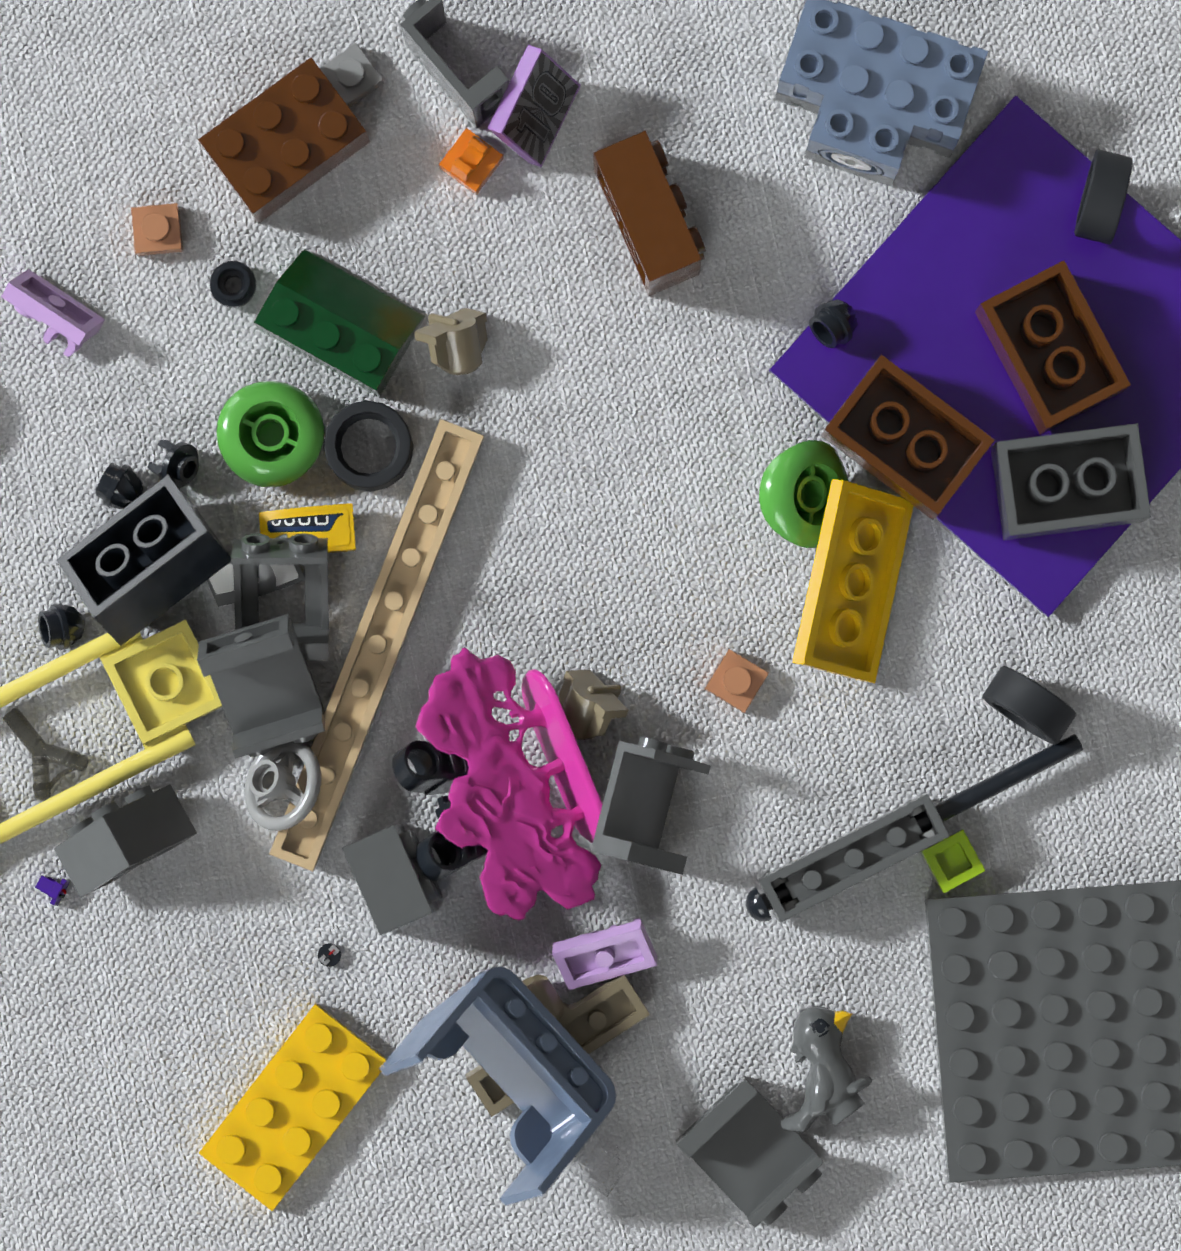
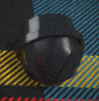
M838 299L820 304L815 309V315L809 320V326L813 335L828 348H835L838 344L844 345L852 339L853 331L858 325L856 312L853 310V307Z
M111 463L99 481L96 496L105 500V506L111 509H124L143 494V480L136 475L131 466L125 464L120 467Z
M53 604L49 610L39 612L38 627L44 646L46 648L57 647L59 650H66L82 638L85 620L75 607Z

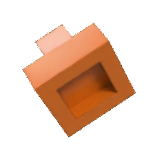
M466 128L439 163V168L477 195L502 162L504 156Z

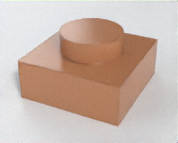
M177 203L131 207L134 248L137 256L183 252L180 208Z
M729 649L704 690L745 713L769 673Z

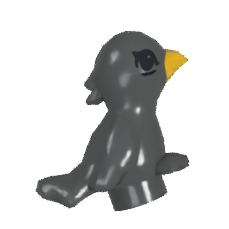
M813 1006L802 1011L796 1019L791 1052L797 1054L795 1058L796 1063L802 1062L807 1058L811 1065L805 1082L804 1103L799 1111L781 1120V1128L785 1131L804 1132L810 1128L819 1116L825 1113L834 1126H836L865 1104L858 1095V1092L867 1088L872 1083V1079L870 1076L856 1080L853 1070L841 1052L843 1032L852 1013L844 1010L834 1012L826 1007Z

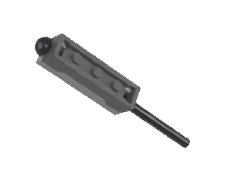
M1073 734L1059 741L1058 744L1051 745L936 805L933 804L928 794H923L757 879L763 893L759 894L756 887L748 893L746 897L747 912L755 920L765 922L772 920L769 911L773 910L777 920L781 923L950 836L943 824L944 821L1083 751L1076 734Z

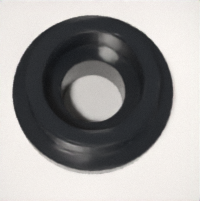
M238 261L224 262L211 275V293L216 301L225 307L237 308L244 306L253 298L256 292L257 283L255 275L244 263ZM232 277H237L242 281V287L236 293H230L225 289L227 280Z

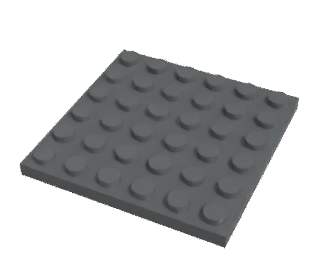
M1181 880L925 899L948 1182L1181 1165Z

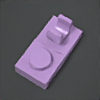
M29 269L8 282L1 296L14 305L15 310L19 314L35 319L38 322L42 321L49 326L43 337L45 343L49 344L55 340L59 333L66 337L68 346L64 351V355L67 357L78 351L84 342L97 334L105 321L104 318Z
M636 918L633 922L620 926L615 924L610 926L609 929L598 932L594 931L553 943L552 955L568 990L657 966V954L640 918Z

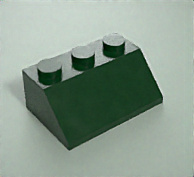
M303 249L276 282L257 315L254 324L259 331L381 397L415 336L414 332L419 329L425 316Z

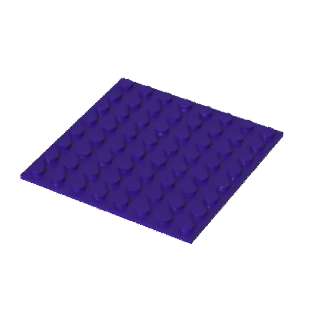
M1015 95L832 299L846 302L856 312L858 325L853 331L852 339L844 345L838 344L835 348H828L816 339L810 326H808L769 371L829 424L882 354L995 439L936 519L1048 618L1131 524L1003 541L991 447L1000 441L1138 424L1149 504L1181 469V240L1128 193L1126 194L1119 224L1111 244L1076 237L1074 233L1076 220L1092 162ZM1065 260L1131 385L1124 392L1040 435L975 311L980 303Z

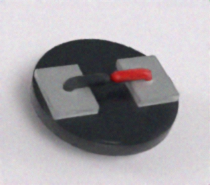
M324 944L318 951V959L324 966H335L341 959V951L335 944Z

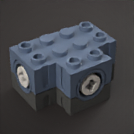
M806 0L779 79L775 100L788 105L792 103L804 107L803 110L818 114L804 158L892 187L907 144L918 148L925 147L934 150L936 154L948 158L951 157L959 141L988 51L975 46L970 48L961 45L959 41L929 31L925 33L916 30L914 26L884 16L879 18L870 15L869 11L841 2Z

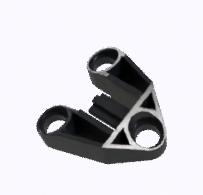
M416 740L410 742L396 752L392 759L393 772L400 785L410 792L425 793V796L449 793L453 780L467 775L469 770L466 759L455 754H447L437 750L427 741ZM408 759L414 765L416 773L413 772L408 764ZM441 796L437 799L439 808L435 810L437 819L440 818L443 810L450 808L451 802L448 796ZM438 831L422 840L416 849L420 869L432 881H439L488 853V849L481 845H468L460 848L447 840ZM432 848L438 854L441 864L434 858Z

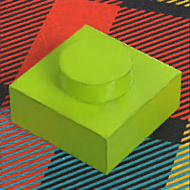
M963 829L920 851L942 893L985 872Z

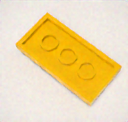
M832 479L792 663L863 682H876L914 507L907 500L849 481Z
M316 1003L200 1150L199 1154L269 1210L273 1211L382 1072L379 1068L387 1058Z

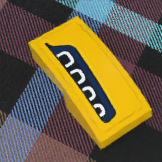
M352 503L259 512L260 534L266 535L269 538H276L286 533L289 538L296 534H312L317 538H328V553L356 551Z

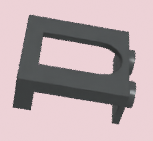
M303 533L293 535L290 538H269L263 534H249L242 539H233L231 565H233L235 630L259 623L258 565L303 564L305 569L306 623L292 624L306 660H329L328 538H317L312 534Z

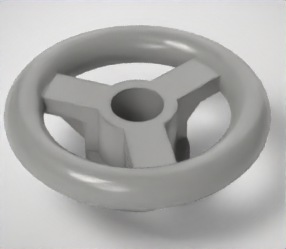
M291 741L275 746L270 752L255 758L246 777L244 795L248 812L257 824L268 830H287L300 823L310 813L316 803L321 787V769L315 753L306 744ZM295 755L301 758L307 770L305 792L296 786V780L292 774ZM276 798L288 799L296 806L290 813L280 817L267 814L263 807Z

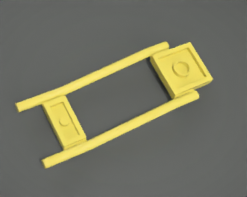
M186 619L144 640L139 632L122 646L109 633H106L0 687V708L75 669L100 658L145 748L139 753L0 823V844L196 745L186 725L221 708L222 704L211 676L203 677L197 662L199 644Z

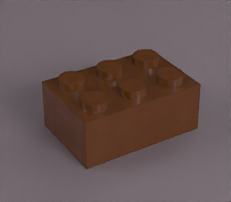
M312 57L198 139L205 152L258 223L265 220L370 143L364 127Z
M643 131L594 152L595 175L648 297L700 274L701 261L705 259L703 253L706 252L697 227L692 226L688 228L684 218L686 217L685 209H687V205L678 184H668L665 176L668 175L666 167L669 164L658 140L650 142L646 131Z
M1065 260L980 303L975 311L1040 435L1124 392L1131 385Z
M882 354L821 435L932 520L939 515L995 441V439Z

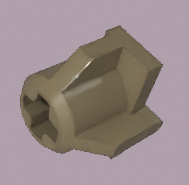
M463 308L448 316L431 313L428 317L429 325L414 332L416 341L428 343L431 362L448 374L464 375L472 373L483 362L482 351L488 340L485 312Z
M591 670L565 672L563 677L565 681L559 693V700L575 739L588 740L605 735L612 718H626L629 709L618 699L621 693V686L619 684L605 685Z

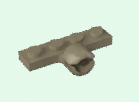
M539 974L522 981L588 1055L650 1015L625 975L613 978L586 997L570 1005L562 1001L546 976ZM480 1065L465 1074L467 1081L491 1117L514 1103Z

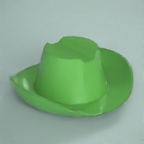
M257 382L239 389L225 403L218 418L217 441L225 462L241 479L260 487L284 486L303 476L316 461L323 444L324 425L317 405L305 392L283 382Z
M810 440L788 448L772 460L761 479L759 501L765 520L777 534L800 547L817 548L832 479L849 481L841 458L830 444Z

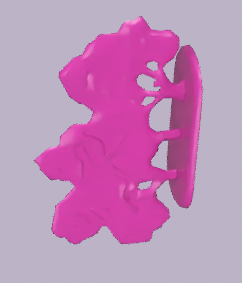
M462 648L459 654L452 656L451 670L434 677L433 684L429 688V701L422 706L416 723L418 732L437 750L462 757L467 760L469 766L467 775L453 780L448 795L451 802L450 808L443 810L435 829L460 848L468 845H481L488 849L485 868L479 878L482 883L487 906L497 915L507 914L512 919L523 920L527 912L535 905L537 892L541 890L566 909L594 900L595 892L592 886L598 880V874L602 865L593 853L578 846L571 835L575 825L579 833L590 843H593L602 809V802L552 684L537 669L529 670L522 681V696L526 708L524 709L511 698V691L516 684V670L510 660L500 655L480 659L467 648ZM497 691L503 692L507 700L502 702L494 699V693ZM497 707L511 710L509 712L511 718L519 717V722L512 724L499 722L492 716V709ZM528 728H534L548 764L536 767L531 765L525 758L522 750V741ZM511 730H519V736L516 740L509 741V732ZM552 775L567 809L553 808L549 802V779ZM562 825L563 834L558 838L551 837V830Z

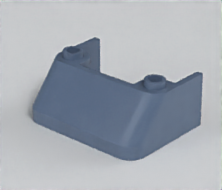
M494 967L478 974L424 1016L379 1069L386 1076L422 1063L426 1057L433 1060L447 1059L455 1055L462 1046L523 1111L512 1125L510 1142L514 1152L526 1166L500 1197V1200L505 1205H510L545 1195L613 1109L616 1101V1091L613 1082L516 974L505 967Z

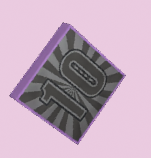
M528 45L488 129L525 161L542 167L581 85L542 49Z

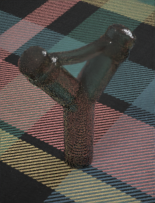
M18 707L12 709L3 717V720L32 756V789L36 800L45 801L51 798V789L63 776L75 770L84 771L89 763L87 755L45 743ZM49 762L68 767L58 773L50 782Z

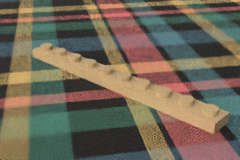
M440 419L324 713L325 731L320 732L315 737L311 746L321 769V787L318 798L310 813L300 823L287 830L278 831L269 855L310 871H315L483 443V435ZM305 764L296 784L303 792H305L307 785ZM289 802L285 815L295 809L296 806L293 803Z

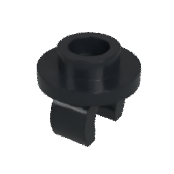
M160 440L158 446L167 450L168 453L162 465L149 462L148 469L161 476L162 479L169 475L179 488H182L197 475L199 469L198 452L193 445L185 442L174 444L168 440Z

